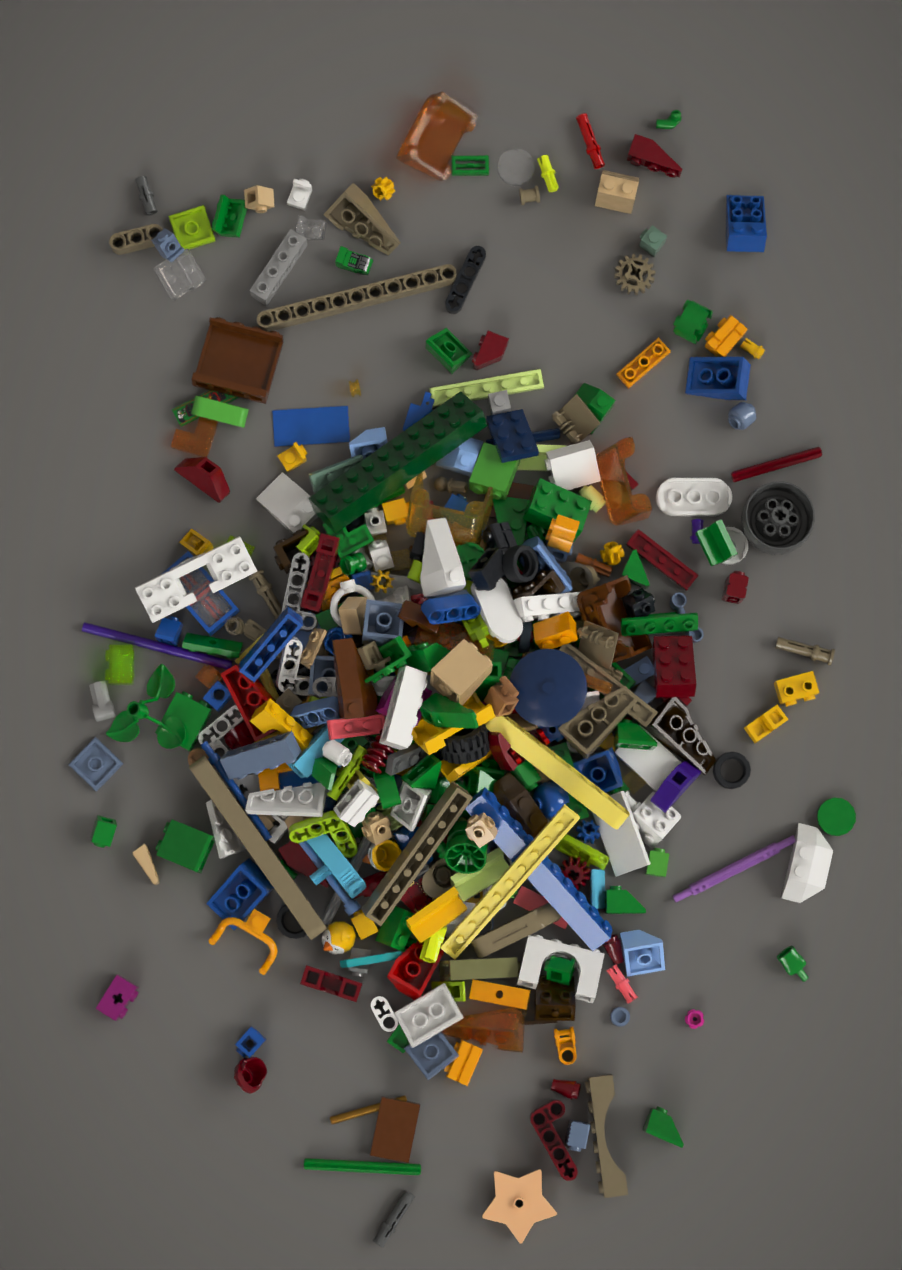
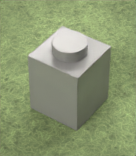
M507 390L488 394L491 415L511 411Z

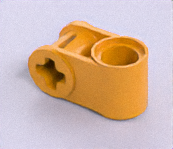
M573 1026L563 1030L554 1029L559 1061L564 1065L573 1064L577 1057ZM569 1035V1037L560 1038V1036ZM566 1050L571 1051L573 1055L570 1062L562 1059V1053Z

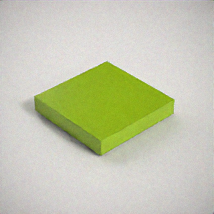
M204 205L168 216L174 235L185 251L216 241Z

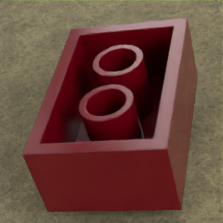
M654 636L652 655L656 698L695 697L697 683L692 636Z

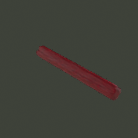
M815 447L733 471L731 478L733 482H737L820 458L822 450L820 447Z

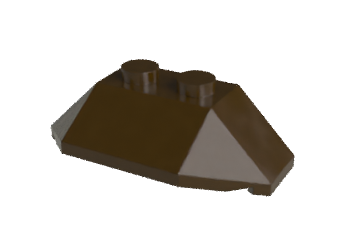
M510 772L493 783V793L501 806H505L508 809L510 816L522 825L527 835L529 834L535 838L546 826L548 820L528 791Z

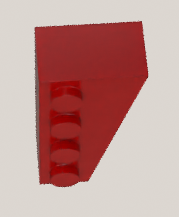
M239 664L222 672L221 676L254 741L256 742L277 732L278 730L271 729L264 734L250 722L255 710L270 698L274 702L276 701L258 679L253 682L239 672Z

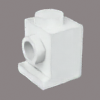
M372 508L368 510V513H364L366 525L372 537L386 536L387 529L383 510L379 511V508ZM377 518L379 519V522L377 524H373L372 519Z

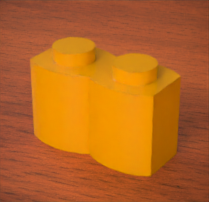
M559 514L556 519L552 518L545 540H548L547 546L569 553L580 521Z

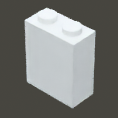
M590 440L546 452L547 459L544 461L547 471L550 470L551 476H548L550 483L566 490H571L601 481L595 450Z

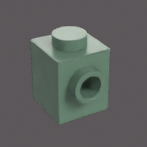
M652 225L649 230L646 228L640 235L641 241L639 246L655 257L665 244L667 235Z

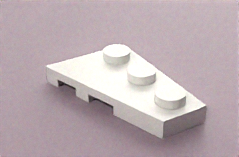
M213 801L206 802L219 858L221 859L245 850V846Z

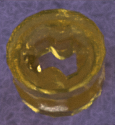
M355 379V382L349 381L352 398L355 395L361 396L358 379Z

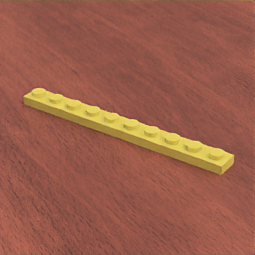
M564 804L446 938L443 944H441L440 949L456 960L576 824L580 816Z

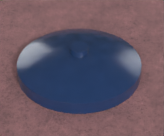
M541 649L531 652L517 663L510 677V682L519 692V695L516 697L519 701L515 706V710L522 718L534 725L555 727L565 724L573 719L584 705L587 695V681L584 671L573 657L563 651Z

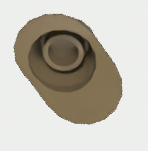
M566 561L560 565L571 579L572 592H582L593 588L600 581V577L597 576L595 569L590 565H583L572 561Z
M443 858L438 860L423 875L422 888L429 897L437 899L452 888L450 877L458 872L452 870Z

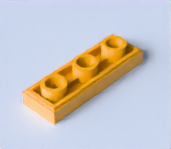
M658 337L622 368L616 376L629 389L670 354L671 350ZM644 360L647 364L643 365L640 361Z
M472 979L469 999L527 1010L531 990ZM498 991H502V992H503V997H502V998H499V997H498V995H497Z

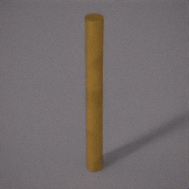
M406 1095L394 1098L407 1101ZM380 1103L331 1116V1124L379 1111Z

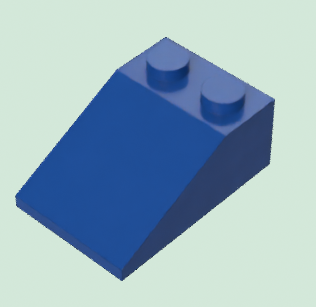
M690 357L685 393L723 400H746L751 364L744 357Z
M248 858L238 866L206 904L222 919L236 917L244 921L274 887L262 870ZM229 925L233 930L237 928L235 925Z

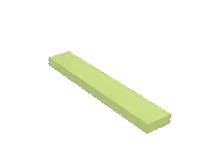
M541 369L433 387L429 388L431 398L434 399L432 408H435L460 391L471 401L487 399L488 394L507 390L509 395L544 389Z

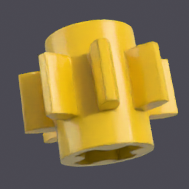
M381 177L377 178L371 186L373 188V195L380 201L384 198L389 200L396 191L394 189V182L387 177L384 179Z
M608 542L604 545V550H600L603 562H607L608 565H617L621 562V557H625L621 544L618 545L617 542Z
M378 570L376 576L371 575L374 579L370 585L376 586L375 592H379L382 589L383 593H387V588H393L391 581L394 578L388 576L389 571L382 574V571ZM381 577L383 579H386V582H383V585L379 584V581H381Z

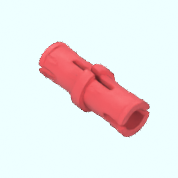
M617 964L606 970L616 984L615 988L620 990L627 1004L638 998L628 983L630 981L624 977Z

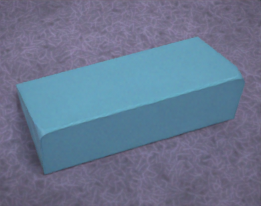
M592 869L590 871V905L596 909H605V871Z

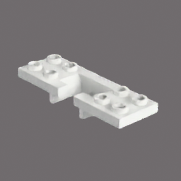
M239 536L206 553L204 552L186 559L171 568L170 571L135 587L152 623L197 601L193 591L188 594L186 593L179 578L204 565L207 566L214 580L209 583L213 593L257 572L241 537Z

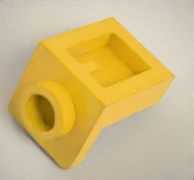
M295 442L292 447L277 455L288 473L307 461L305 455L308 453L302 444L299 446Z

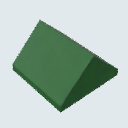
M447 328L426 340V349L451 374L472 356V353Z

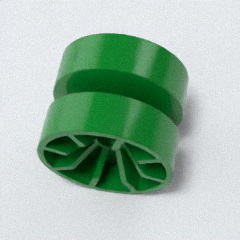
M467 821L457 822L450 829L445 852L447 865L452 870L463 874L478 872L485 866L488 843L479 848L474 841L468 838L465 830L468 824Z

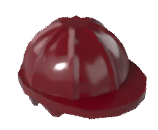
M257 1057L243 1058L234 1070V1079L237 1085L249 1094L256 1092L261 1087L262 1081L267 1075L266 1064Z

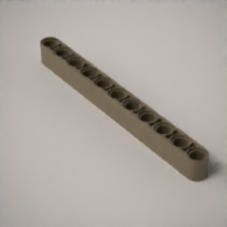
M446 264L265 310L257 316L258 327L267 332L447 287L454 284L456 269L453 265ZM445 272H451L453 276L451 278H445L443 274ZM431 276L435 279V281L432 283H428L425 281L426 277ZM414 281L417 285L410 288L407 286V283ZM391 286H397L398 290L396 292H390L389 288ZM377 290L380 292V295L373 297L370 293ZM355 295L362 297L358 302L352 300ZM336 300H342L344 304L341 306L334 305V302ZM323 304L326 307L324 310L318 311L316 306ZM300 309L307 310V313L303 316L297 314ZM281 314L289 315L287 320L279 319ZM265 318L271 320L268 325L261 324V321Z
M204 755L191 764L189 768L308 937L313 940L328 928L206 756Z

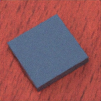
M95 737L68 765L97 792L124 763Z
M442 1032L414 1048L410 1044L404 1048L427 1080H430L459 1057Z

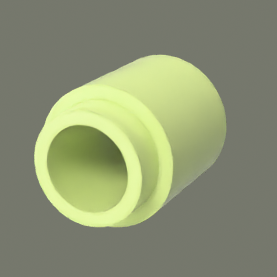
M585 485L578 492L580 496L592 501L590 510H593L595 513L606 503L604 496L592 485L589 487Z

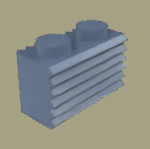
M570 1119L565 1142L570 1150L581 1152V1148L586 1149L590 1124Z

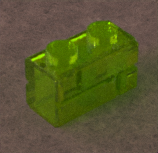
M109 645V650H106L105 654L106 661H109V669L105 670V680H109L110 685H134V646Z

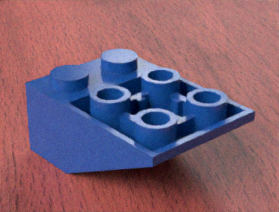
M727 195V251L764 252L767 239L764 196Z

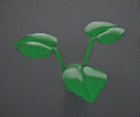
M160 664L148 681L147 694L152 699L130 702L127 710L119 713L114 719L106 735L119 742H131L139 734L140 729L137 725L139 719L146 718L162 726L158 731L157 739L163 748L173 749L184 743L186 728L182 720L170 716L164 724L149 716L148 707L145 705L158 701L159 697L168 698L175 688V679L164 664Z

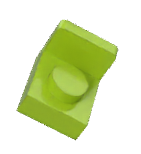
M304 524L302 527L305 530L307 529L309 533L300 540L297 548L310 557L317 549L321 533L315 527L311 526L309 528Z

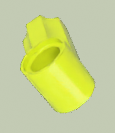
M447 926L424 941L419 959L428 963H436L441 943L443 944Z

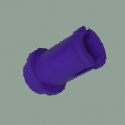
M693 519L691 520L692 536H690V540H692L693 544H700L695 533L703 529L704 520Z

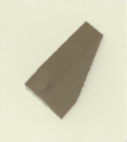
M623 686L579 711L573 719L562 724L558 730L569 744L587 760L638 702L639 698L626 686Z

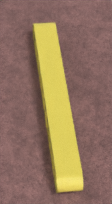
M495 716V718L485 724L490 732L501 733L513 750L612 828L618 830L629 817L630 813L626 808L509 716Z

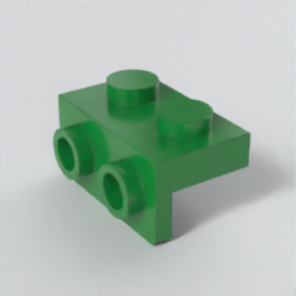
M221 194L212 222V230L220 236L240 238L247 212L245 200L230 199L226 195Z

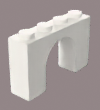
M536 934L528 935L517 985L536 989L541 967L551 956L563 957L570 961L571 958H575V967L578 972L575 999L593 1003L597 993L604 953H600L598 949L594 951L584 949L577 944H563L562 941L557 939H543L542 936Z

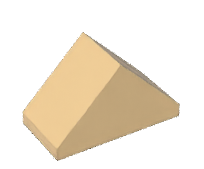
M347 597L338 609L345 635H362L367 597Z

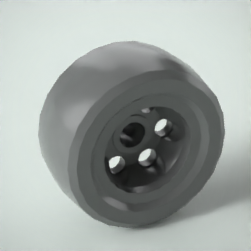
M780 481L764 484L748 497L743 506L741 515L742 529L749 543L763 553L771 555L790 553L801 547L813 530L815 513L812 501L800 487L792 483ZM769 503H775L776 507L770 508ZM783 504L788 506L790 509L788 510L787 508L783 507ZM761 513H766L768 518L763 520L760 517ZM775 513H781L783 515V518L781 520H778V517L775 516ZM790 516L795 518V523L789 521ZM767 526H772L774 531L769 533L766 530ZM782 527H785V528L788 529V533H787V534H782V533H781V528H782Z

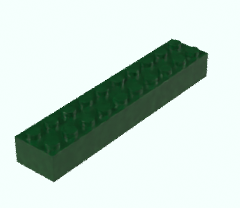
M460 391L309 497L314 513L336 534L488 426L483 410Z

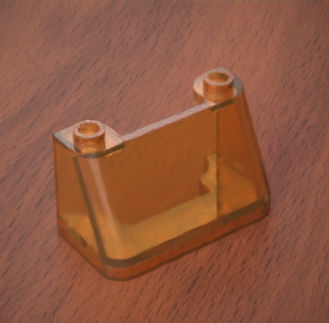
M443 91L430 95L420 109L396 158L402 163L439 181L448 179L451 174V166L448 163L463 134L468 131L471 132L475 128V121L478 115Z
M633 437L619 440L596 455L601 479L599 483L604 500L606 501L605 505L610 521L617 526L648 519L652 512L650 500L645 494L632 495L625 470V459L631 457L635 451Z

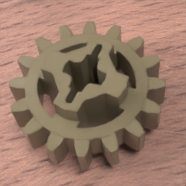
M632 254L630 259L626 255L625 261L619 260L618 264L620 266L615 268V271L618 272L614 275V278L618 279L616 285H622L621 291L627 289L628 295L631 291H634V294L637 295L639 290L645 293V287L650 289V283H654L655 278L651 277L655 275V271L651 270L654 265L647 264L649 258L642 260L641 254L638 258L635 257V254ZM626 267L627 273L622 275V271ZM632 272H634V274L638 273V277H636L635 275H631ZM647 273V279L643 282L642 277Z

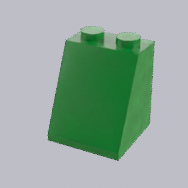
M172 819L164 827L163 833H165L163 840H159L155 851L158 852L156 855L201 874L215 843L214 836Z

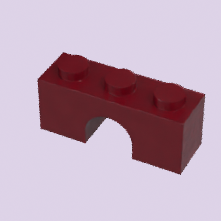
M308 965L305 967L300 983L301 985L353 1002L358 1001L363 985L361 982Z

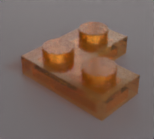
M199 417L194 434L176 429L171 448L208 458L218 421Z

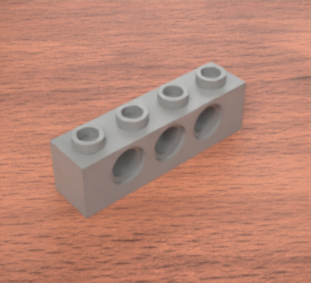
M290 229L251 287V297L268 306L308 246L305 237Z

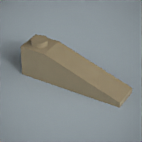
M354 183L323 214L340 230L343 231L345 229L352 233L353 237L367 241L370 246L388 256L401 243L368 196Z

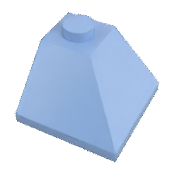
M385 427L365 430L349 442L351 458L361 454L363 459H365L388 443Z
M469 438L438 460L436 466L471 477L483 441Z
M641 930L620 933L627 977L665 970L662 939Z

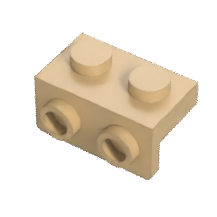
M314 628L309 635V641L305 649L302 651L300 664L309 669L317 655L328 656L329 654L323 642L327 633L325 629Z

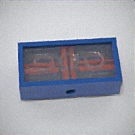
M188 551L163 573L170 571L171 568L193 557V555ZM203 567L179 578L186 593L188 594L193 591L197 599L196 602L186 606L187 610L210 636L222 628L226 621L240 612L222 589L215 593L212 592L209 583L214 580Z

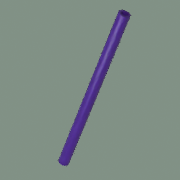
M84 622L82 632L227 670L232 667L233 661L200 652H192L185 648Z

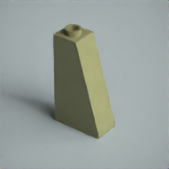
M517 957L439 961L440 981L518 977L520 972V962Z

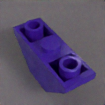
M687 761L682 762L667 776L650 801L666 813L697 779L701 771Z

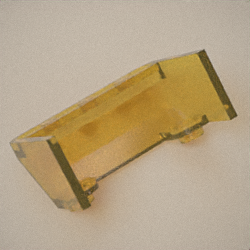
M423 474L417 475L410 495L406 522L407 533L415 537L417 531L425 533L427 520L446 518L455 546H461L468 542L480 545L483 537L482 532L486 528L493 506V488L488 487L484 502L472 501L467 504L464 512L428 504L430 497L429 493L424 490Z

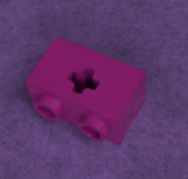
M116 975L95 1009L115 1021H118L119 1018L123 1019L128 1012L127 1005L130 1001L133 1003L139 992H137V989L139 987L121 975ZM122 994L121 999H123V1002L115 1003L117 1001L115 995Z

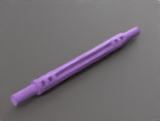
M792 835L778 843L774 842L690 884L689 888L672 897L675 902H678L692 894L695 896L780 853V850L795 843L796 839Z

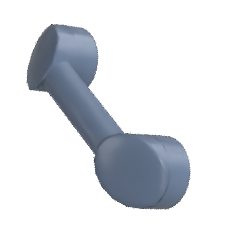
M680 592L675 593L670 598V606L678 614H685L683 606L687 602L686 596ZM698 627V630L686 631L685 636H692L693 643H697L702 640L704 634L702 629Z

